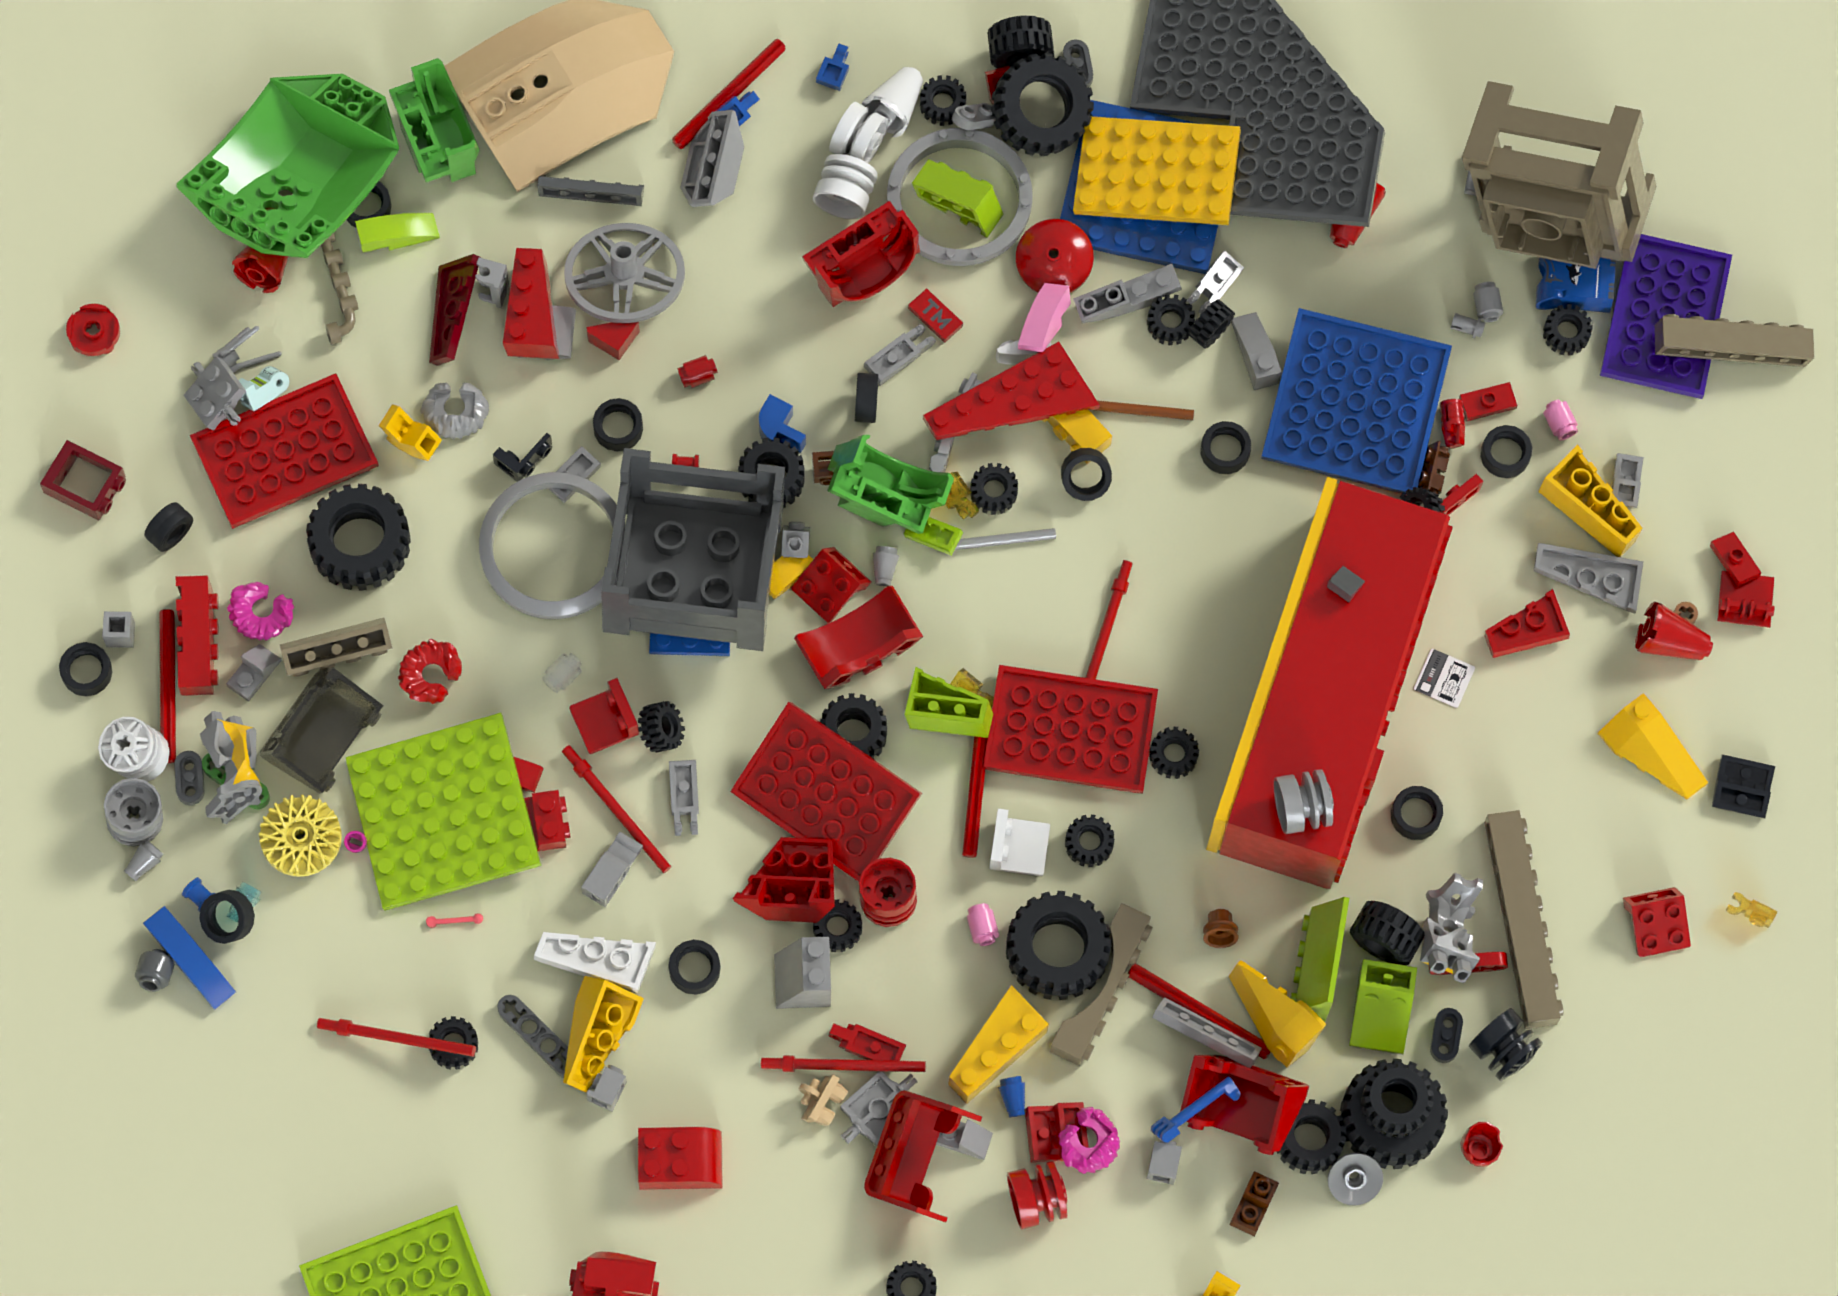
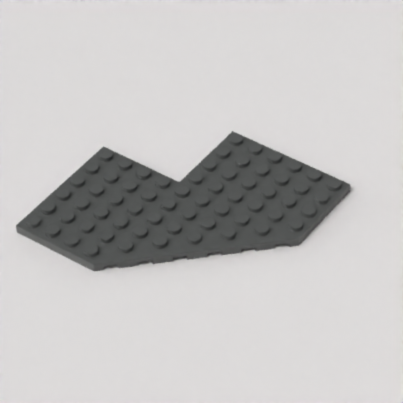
M1150 0L1130 109L1154 114L1230 120L1229 126H1240L1241 133L1230 215L1369 227L1385 130L1369 113V110L1360 99L1351 92L1338 73L1328 65L1326 59L1315 46L1311 45L1298 26L1289 19L1281 6L1275 0Z

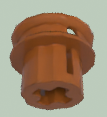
M1216 909L1208 914V923L1203 927L1204 942L1215 948H1226L1234 945L1238 941L1239 935L1237 934L1238 926L1232 920V913L1226 909Z

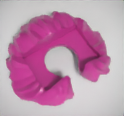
M251 582L246 585L237 586L232 590L227 611L230 612L229 619L233 621V626L237 628V632L250 639H258L259 641L265 639L266 641L272 637L279 636L285 627L291 625L293 619L292 611L294 609L293 600L281 594L273 601L272 613L267 617H258L252 611L253 604L257 600L262 598L266 600L268 598L269 586L261 582Z
M1093 1107L1081 1108L1077 1112L1078 1123L1083 1127L1091 1128L1097 1136V1142L1092 1148L1084 1147L1079 1142L1076 1133L1080 1128L1075 1125H1066L1065 1130L1061 1131L1058 1135L1060 1139L1059 1144L1062 1146V1158L1065 1166H1072L1082 1174L1087 1172L1095 1173L1096 1170L1108 1168L1109 1164L1118 1157L1117 1151L1120 1149V1139L1117 1136V1128L1102 1110L1094 1109Z

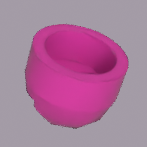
M351 831L345 836L344 845L347 850L359 853L366 848L367 838L362 832ZM351 838L362 841V846L351 843Z

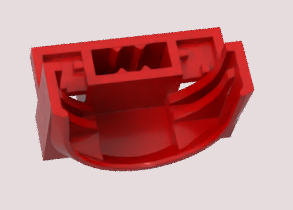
M888 201L806 253L802 258L817 279L821 292L831 306L835 307L843 301L852 302L869 298L895 282L911 265L915 255L920 252L919 232L903 209L898 212L893 204Z
M595 1252L581 1262L578 1261L577 1269H571L570 1291L573 1292L572 1296H658L659 1282L654 1281L657 1262L614 1252Z

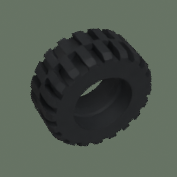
M1044 53L1042 56L1033 54L1029 55L1026 59H1020L998 80L997 88L992 94L991 100L994 101V105L991 107V114L996 116L994 125L996 129L1000 128L1004 133L1001 137L1005 142L1009 139L1013 143L1012 147L1018 151L1024 149L1025 154L1033 156L1035 153H1039L1040 156H1048L1050 153L1056 154L1063 151L1082 136L1085 132L1084 127L1090 124L1092 118L1090 112L1094 109V102L1090 101V97L1093 95L1091 87L1087 88L1085 84L1088 81L1085 74L1080 76L1076 71L1079 67L1074 63L1068 65L1065 63L1066 58L1062 56L1053 58L1052 54ZM1033 82H1043L1051 85L1060 93L1063 99L1064 116L1057 125L1051 128H1042L1032 124L1021 110V92L1027 85Z
M359 483L358 488H351V484L344 485L343 491L337 492L336 489L330 491L327 500L321 498L317 502L318 510L313 509L309 516L310 523L307 524L306 528L311 558L314 565H317L319 573L323 577L328 576L329 582L334 585H338L340 582L343 589L352 590V586H358L359 591L367 590V585L372 584L374 588L382 586L381 581L386 578L387 581L392 580L395 577L394 571H401L405 565L404 558L409 556L411 538L407 518L401 505L395 503V499L391 494L385 493L383 495L381 488L373 486L372 490L367 489L366 484ZM355 519H368L382 527L384 537L379 546L370 553L360 556L347 555L339 551L334 545V536L342 525Z
M1057 891V895L1052 896L1050 892L1041 893V898L1036 899L1032 897L1027 900V905L1025 907L1021 906L1016 911L1015 918L1011 920L1006 940V958L1009 960V968L1012 974L1017 975L1018 983L1021 986L1026 984L1029 987V992L1034 995L1040 992L1044 994V999L1051 1000L1052 996H1059V1000H1067L1068 995L1072 994L1074 997H1078L1083 994V990L1086 988L1090 990L1094 987L1096 980L1101 979L1105 972L1111 950L1110 929L1108 924L1104 923L1105 917L1102 912H1096L1094 910L1095 904L1091 901H1081V895L1073 893L1072 897L1065 896V891ZM1052 924H1062L1071 927L1081 936L1084 942V952L1080 960L1066 967H1054L1042 962L1033 951V938L1036 932Z
M1384 1059L1377 1061L1375 1066L1369 1064L1363 1068L1360 1074H1356L1352 1079L1340 1106L1343 1119L1342 1126L1346 1127V1142H1351L1352 1146L1350 1149L1354 1153L1360 1152L1371 1156L1378 1162L1381 1168L1386 1169L1387 1165H1392L1393 1169H1402L1403 1165L1408 1164L1411 1167L1417 1164L1420 1159H1425L1437 1146L1444 1133L1445 1123L1448 1118V1109L1445 1108L1447 1100L1445 1094H1441L1439 1091L1441 1088L1437 1080L1432 1081L1429 1078L1431 1073L1424 1068L1422 1071L1424 1073L1423 1079H1429L1431 1083L1429 1089L1433 1090L1434 1097L1432 1099L1433 1107L1423 1126L1419 1130L1416 1129L1414 1134L1403 1136V1138L1392 1136L1390 1138L1385 1137V1134L1381 1132L1380 1134L1374 1131L1375 1127L1373 1124L1371 1126L1367 1124V1116L1362 1114L1363 1105H1361V1097L1370 1076H1373L1378 1068L1383 1069L1386 1064H1390ZM1393 1059L1392 1066H1396L1397 1062L1402 1063V1059ZM1409 1062L1410 1065L1415 1067L1413 1071L1418 1073L1420 1070L1416 1069L1417 1064ZM1403 1064V1067L1408 1068L1409 1064ZM1392 1087L1383 1091L1401 1093L1412 1101L1410 1095L1401 1088Z

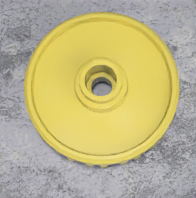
M291 795L288 800L283 798V802L280 804L274 803V808H269L268 815L266 817L263 816V823L260 824L259 842L265 858L276 870L290 876H309L325 869L337 856L342 840L341 827L333 809L331 810L326 802L322 803L321 799L315 800L311 795H308L307 798L304 795L298 798H294ZM300 834H305L303 839L296 838Z

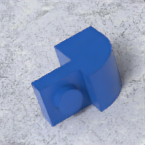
M769 394L759 413V433L761 439L768 438L769 442H773L774 438H780V443L782 444L784 441L790 443V448L795 446L798 452L801 453L806 445V435L788 426L793 416V406Z

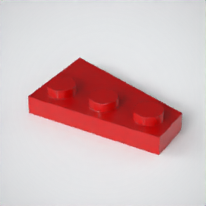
M1552 589L1545 593V596L1538 601H1532L1527 604L1525 609L1515 615L1506 617L1485 630L1484 636L1491 655L1495 658L1567 640L1570 633Z

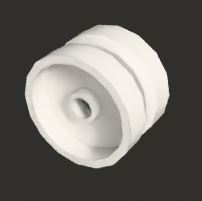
M858 102L852 103L835 129L829 151L833 154H849V156L869 163L884 138L889 119L876 112L869 116L867 107Z

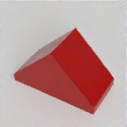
M610 322L586 327L588 342L617 360L622 358L640 332L639 322Z

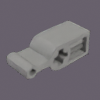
M619 832L608 851L602 855L582 885V894L606 907L625 879L630 866L641 852L643 845Z

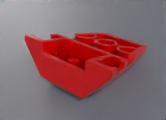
M781 837L763 859L764 865L756 875H751L747 879L749 884L741 893L737 892L733 897L734 902L765 920L817 923L835 907L832 840Z

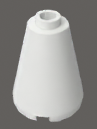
M903 67L867 96L861 105L868 108L869 116L876 112L888 118L889 123L886 133L894 134L892 137H899L907 129L923 84V78L917 69Z

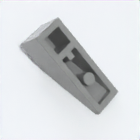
M1254 312L1233 318L1231 322L1253 389L1258 390L1279 384L1282 372L1275 350L1257 313Z

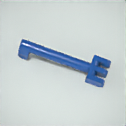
M1228 1076L1170 1120L1165 1116L1151 1126V1132L1163 1142L1168 1143L1180 1134L1179 1126L1221 1095L1225 1094L1232 1100H1238L1241 1093Z

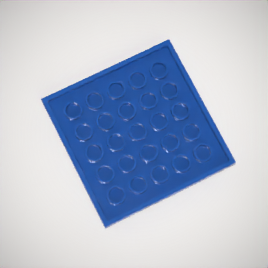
M1090 100L1094 102V109L1090 112L1091 117L1196 123ZM1082 134L1078 141L1060 219L1070 221L1080 227L1088 236L1093 250L1164 266L1172 264L1174 268L1205 274L1210 265L1218 229L1217 224L1074 214L1073 206L1083 141Z
M1299 308L1261 459L1407 495L1406 490H1413V487H1418L1452 345Z

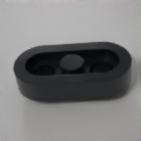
M1444 1008L1435 1018L1430 1053L1440 1063H1449L1454 1060L1459 1050L1463 1018L1456 1009ZM1450 1020L1453 1026L1447 1028L1444 1026L1443 1021ZM1445 1046L1449 1052L1443 1054L1439 1051V1047Z

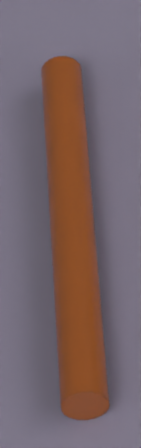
M1099 400L1097 401L1100 404V408L1093 410L1193 420L1194 410Z

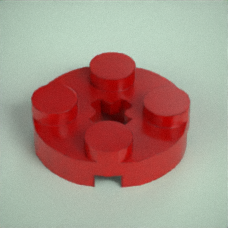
M86 304L69 317L66 333L76 352L87 356H99L113 351L120 337V325L114 313L106 306ZM92 325H96L97 329L100 330L95 335H90L89 332H86L87 329L92 328Z

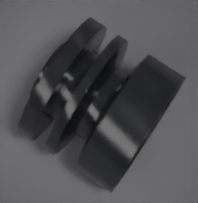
M1509 1008L1494 1019L1469 1044L1471 1050L1480 1060L1493 1054L1495 1058L1488 1067L1490 1071H1493L1502 1064L1503 1067L1496 1074L1499 1081L1516 1074L1534 1058L1537 1050L1543 1044L1539 1038L1534 1039L1529 1044L1526 1043L1534 1033L1532 1030L1525 1031L1521 1035L1517 1033L1524 1021L1512 1008Z

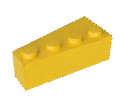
M1577 444L1545 477L1538 492L1616 557H1621L1636 542L1643 528L1624 503L1618 501L1612 493L1613 489L1608 483H1604L1597 474V468L1592 462L1587 461L1582 454L1583 450Z
M1012 985L949 1076L948 1085L966 1104L1048 1032L1049 1024Z

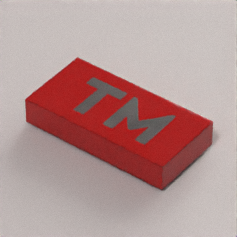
M927 288L908 305V309L944 343L963 327V322Z

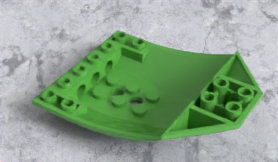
M344 74L272 77L235 127L199 164L177 183L176 187L218 230L264 254L307 258L355 211L382 178L399 151V144L386 97ZM281 190H289L293 193V195H286L283 197L278 192Z

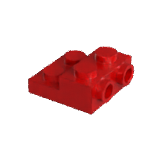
M559 790L532 793V797L524 798L538 851L566 848L565 839L571 838L569 822H563L562 813L567 812L565 796L560 797Z

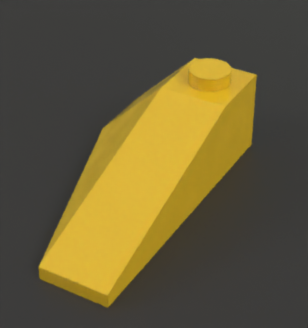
M1644 693L1625 706L1598 732V735L1614 754L1632 762L1642 772L1646 771L1659 779L1661 784L1685 799H1689L1708 784V781L1662 714Z
M1242 960L1236 964L1228 976L1267 1048L1286 1068L1308 1052L1327 1025L1306 1003L1301 1000L1295 1002L1289 998L1287 990L1281 986L1276 989L1268 983L1266 976Z
M584 976L574 1005L563 1083L583 1092L588 1091L596 1075L605 1067L604 1061L611 1051L615 1052L620 1045L618 1043L625 1031H630L635 1024L644 998L604 979Z

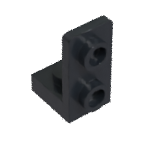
M546 433L521 462H519V458L510 450L505 452L499 447L493 453L494 464L517 482L523 477H529L535 469V463L540 458L544 459L551 452V435Z

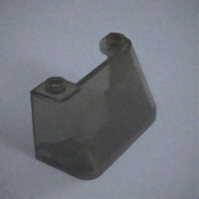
M334 667L321 669L306 685L262 748L259 756L317 793L328 792L336 781L333 778L335 775L333 769L361 729L366 728L368 725L373 727L381 717L379 712L383 705Z

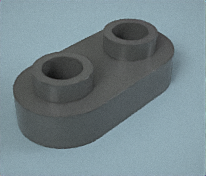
M1070 40L1063 48V57L1066 58L1065 63L1068 65L1074 63L1079 67L1076 71L1080 76L1085 74L1088 79L1085 84L1089 88L1093 82V68L1088 46L1081 40ZM1077 53L1080 57L1074 58L1071 54Z
M184 751L175 759L176 793L179 800L185 805L198 804L204 797L202 760L194 751ZM189 763L194 764L192 770H186L185 766ZM189 789L196 790L193 796H187L186 792Z

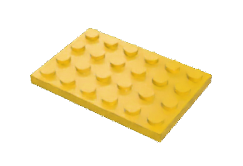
M1092 117L1090 124L1084 127L1085 132L1083 134L1073 206L1075 215L1229 225L1241 133L1240 126Z

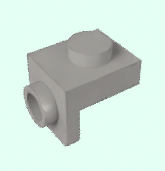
M789 522V526L784 525L781 553L783 557H808L810 527H805L803 522Z

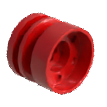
M891 857L880 858L869 863L862 871L859 880L861 909L866 918L874 924L883 927L898 926L906 922L914 913L917 904L916 880L911 868L903 861ZM890 894L893 895V897H889L887 900L884 899V896L888 897Z
M1053 1161L1047 1162L1045 1165L1047 1176H1044L1040 1165H1035V1179H1030L1025 1168L1007 1172L1011 1202L1021 1230L1039 1225V1212L1041 1211L1044 1212L1049 1222L1054 1221L1053 1208H1055L1060 1220L1068 1216V1200L1065 1185Z

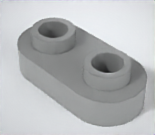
M981 103L957 107L952 116V121L962 129L976 130L992 127L996 116L991 114V105Z

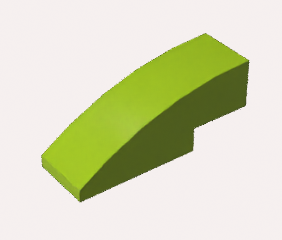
M402 213L355 221L363 253L388 247L390 251L440 238L433 213Z

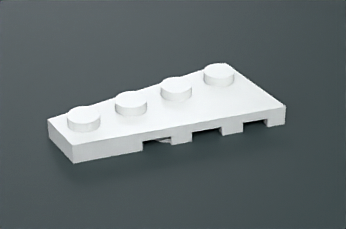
M543 932L534 954V960L581 976L604 979L627 991L638 994L656 947V942L646 941L645 944L634 943L632 940L626 939L612 941L605 940L604 937L590 939L579 938V935Z

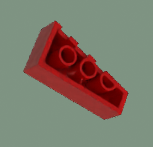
M516 248L503 336V345L508 356L559 359L548 267L542 249Z
M208 575L175 576L176 587H178L181 599H176L178 621H181V625L177 627L178 647H181V651L177 652L178 688L181 696L214 695V686H217L219 683L218 669H214V660L219 658L218 644H214V635L219 633L218 619H214V609L219 608L218 593L213 592Z

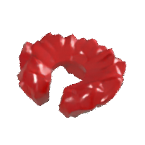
M429 639L428 642L422 641L420 645H415L413 650L407 651V654L404 655L403 660L400 662V675L397 678L400 680V687L409 694L410 699L435 704L444 701L448 695V690L442 684L426 682L422 677L423 669L427 665L436 664L442 668L448 680L458 681L462 673V662L458 657L457 649L451 643H438L436 640Z

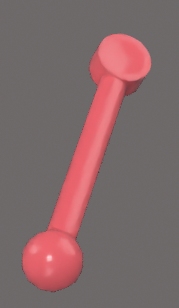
M480 913L469 917L436 919L434 916H430L426 919V924L430 928L436 927L437 924L474 922L480 924L483 921V916Z

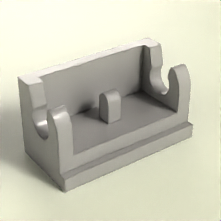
M479 257L477 266L479 267L480 274H476L475 277L480 285L490 288L491 294L479 293L478 296L482 301L496 304V307L502 309L509 288L507 265Z

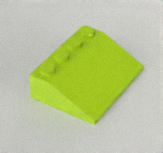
M1342 897L1311 907L1309 915H1304L1301 931H1306L1305 941L1300 940L1297 956L1302 957L1301 967H1295L1293 982L1298 983L1296 993L1291 992L1290 998L1295 1002L1301 1000L1306 1003L1324 1022L1333 1004L1350 899L1348 897Z

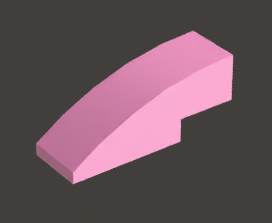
M1044 283L1027 315L1019 339L1018 349L1043 352L1062 327L1061 317L1071 304L1069 286Z

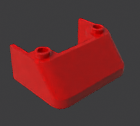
M906 1090L897 1093L890 1107L865 1180L864 1188L867 1195L946 1223L948 1217L930 1211L933 1202V1192L929 1187L922 1185L940 1132L944 1134L953 1133L958 1128L962 1116L981 1122L982 1116Z

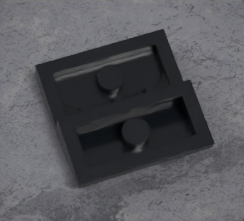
M1722 754L1712 807L1765 819L1775 766Z

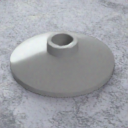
M1350 1153L1340 1157L1332 1165L1328 1174V1186L1332 1195L1338 1201L1347 1205H1361L1369 1202L1379 1193L1383 1184V1173L1380 1165L1371 1156L1364 1153ZM1353 1172L1359 1173L1356 1178H1350L1349 1175Z

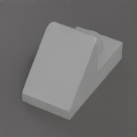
M261 644L241 656L243 663L226 683L228 688L248 702L282 661L281 658Z
M967 1119L966 1123L960 1122L958 1128L951 1134L940 1132L936 1145L985 1160L993 1133Z

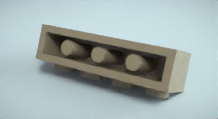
M385 618L280 644L287 676L293 675L294 677L308 674L309 670L320 668V670L334 667L335 663L346 661V663L361 660L362 656L370 654L372 656H379L387 653V650L393 649Z

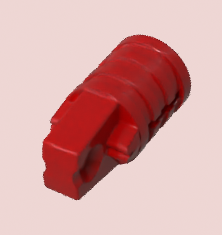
M1460 399L1443 400L1439 403L1441 428L1446 447L1454 449L1464 446L1465 418L1463 415V401Z

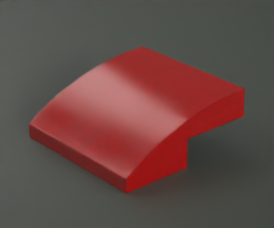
M1083 1102L1057 1103L1054 1106H1028L1024 1109L1031 1163L1063 1161L1062 1146L1059 1144L1060 1139L1058 1135L1061 1131L1065 1130L1066 1125L1079 1127L1080 1129L1076 1132L1079 1142L1084 1147L1089 1148L1087 1128L1078 1123L1077 1112L1084 1108Z

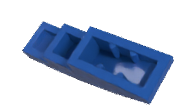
M165 906L143 922L144 926L176 966L181 969L213 1009H216L236 993L217 967Z

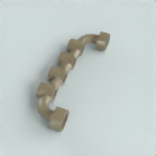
M334 233L321 244L326 266L331 275L333 287L339 299L341 311L345 317V322L341 326H338L337 322L325 324L331 345L342 342L341 336L348 334L354 328L356 322L354 311L358 310L355 295L349 296L346 289L351 287L348 273H341L339 265L343 264L340 249L333 250L331 242L336 241Z

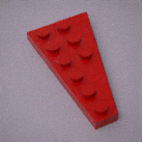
M1057 342L1046 348L1043 352H1038L924 414L923 420L934 438L941 440L966 435L968 432L984 429L987 431L998 426L1029 423L1065 413L1070 415L1075 414L1076 411L1090 409V411L1100 408V404L1060 342Z

